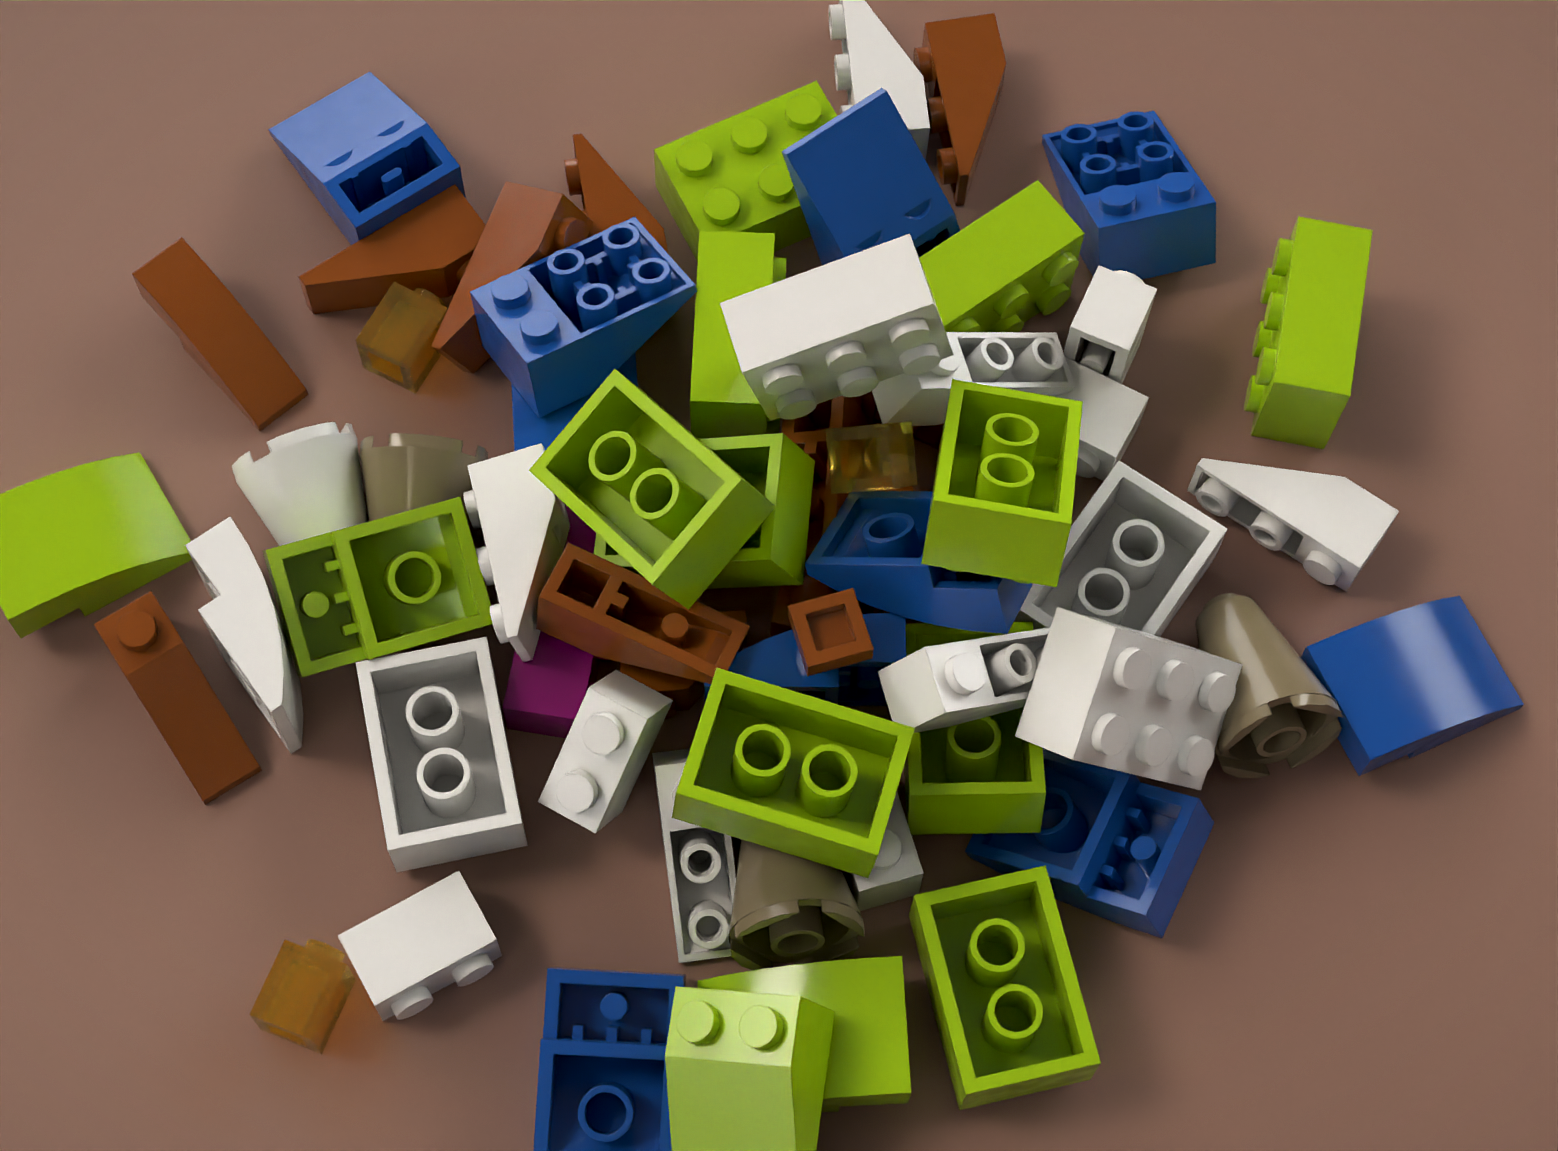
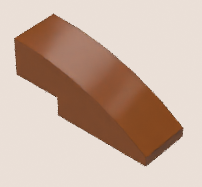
M182 237L132 273L142 298L180 338L185 351L259 431H262L309 395L305 386L259 326Z

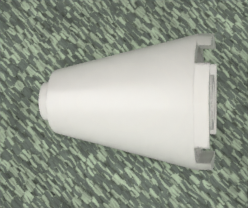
M335 422L317 424L286 433L267 441L270 450L269 455L254 462L250 451L240 456L232 465L236 483L279 546L369 522L358 442L352 424L346 423L341 433H339Z

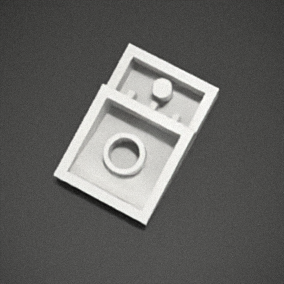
M228 517L185 545L209 595L213 599L198 609L221 656L292 754L302 747L303 706L300 679L297 675L280 613L248 543L232 518Z

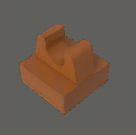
M854 588L788 606V618L807 677L873 658L874 648Z

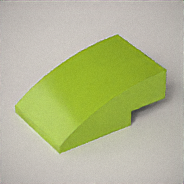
M140 452L78 465L25 483L0 494V607L20 638L33 633L78 608L86 617L192 560L185 546L191 540Z
M461 497L262 551L299 677L309 676L365 659H373L493 624L490 615L491 603L478 563Z
M902 956L794 964L727 974L697 981L698 988L802 996L835 1011L822 1112H839L840 1106L905 1104L909 1102L911 1078Z

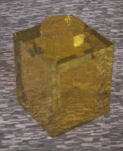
M393 282L355 340L363 368L416 394L441 356L431 345L448 310L444 302L426 289L415 288L412 291Z
M912 421L826 429L831 494L889 490L917 485Z
M308 939L304 947L284 940L249 1014L260 1030L322 1054L356 981L348 965L342 962L345 954L315 939Z

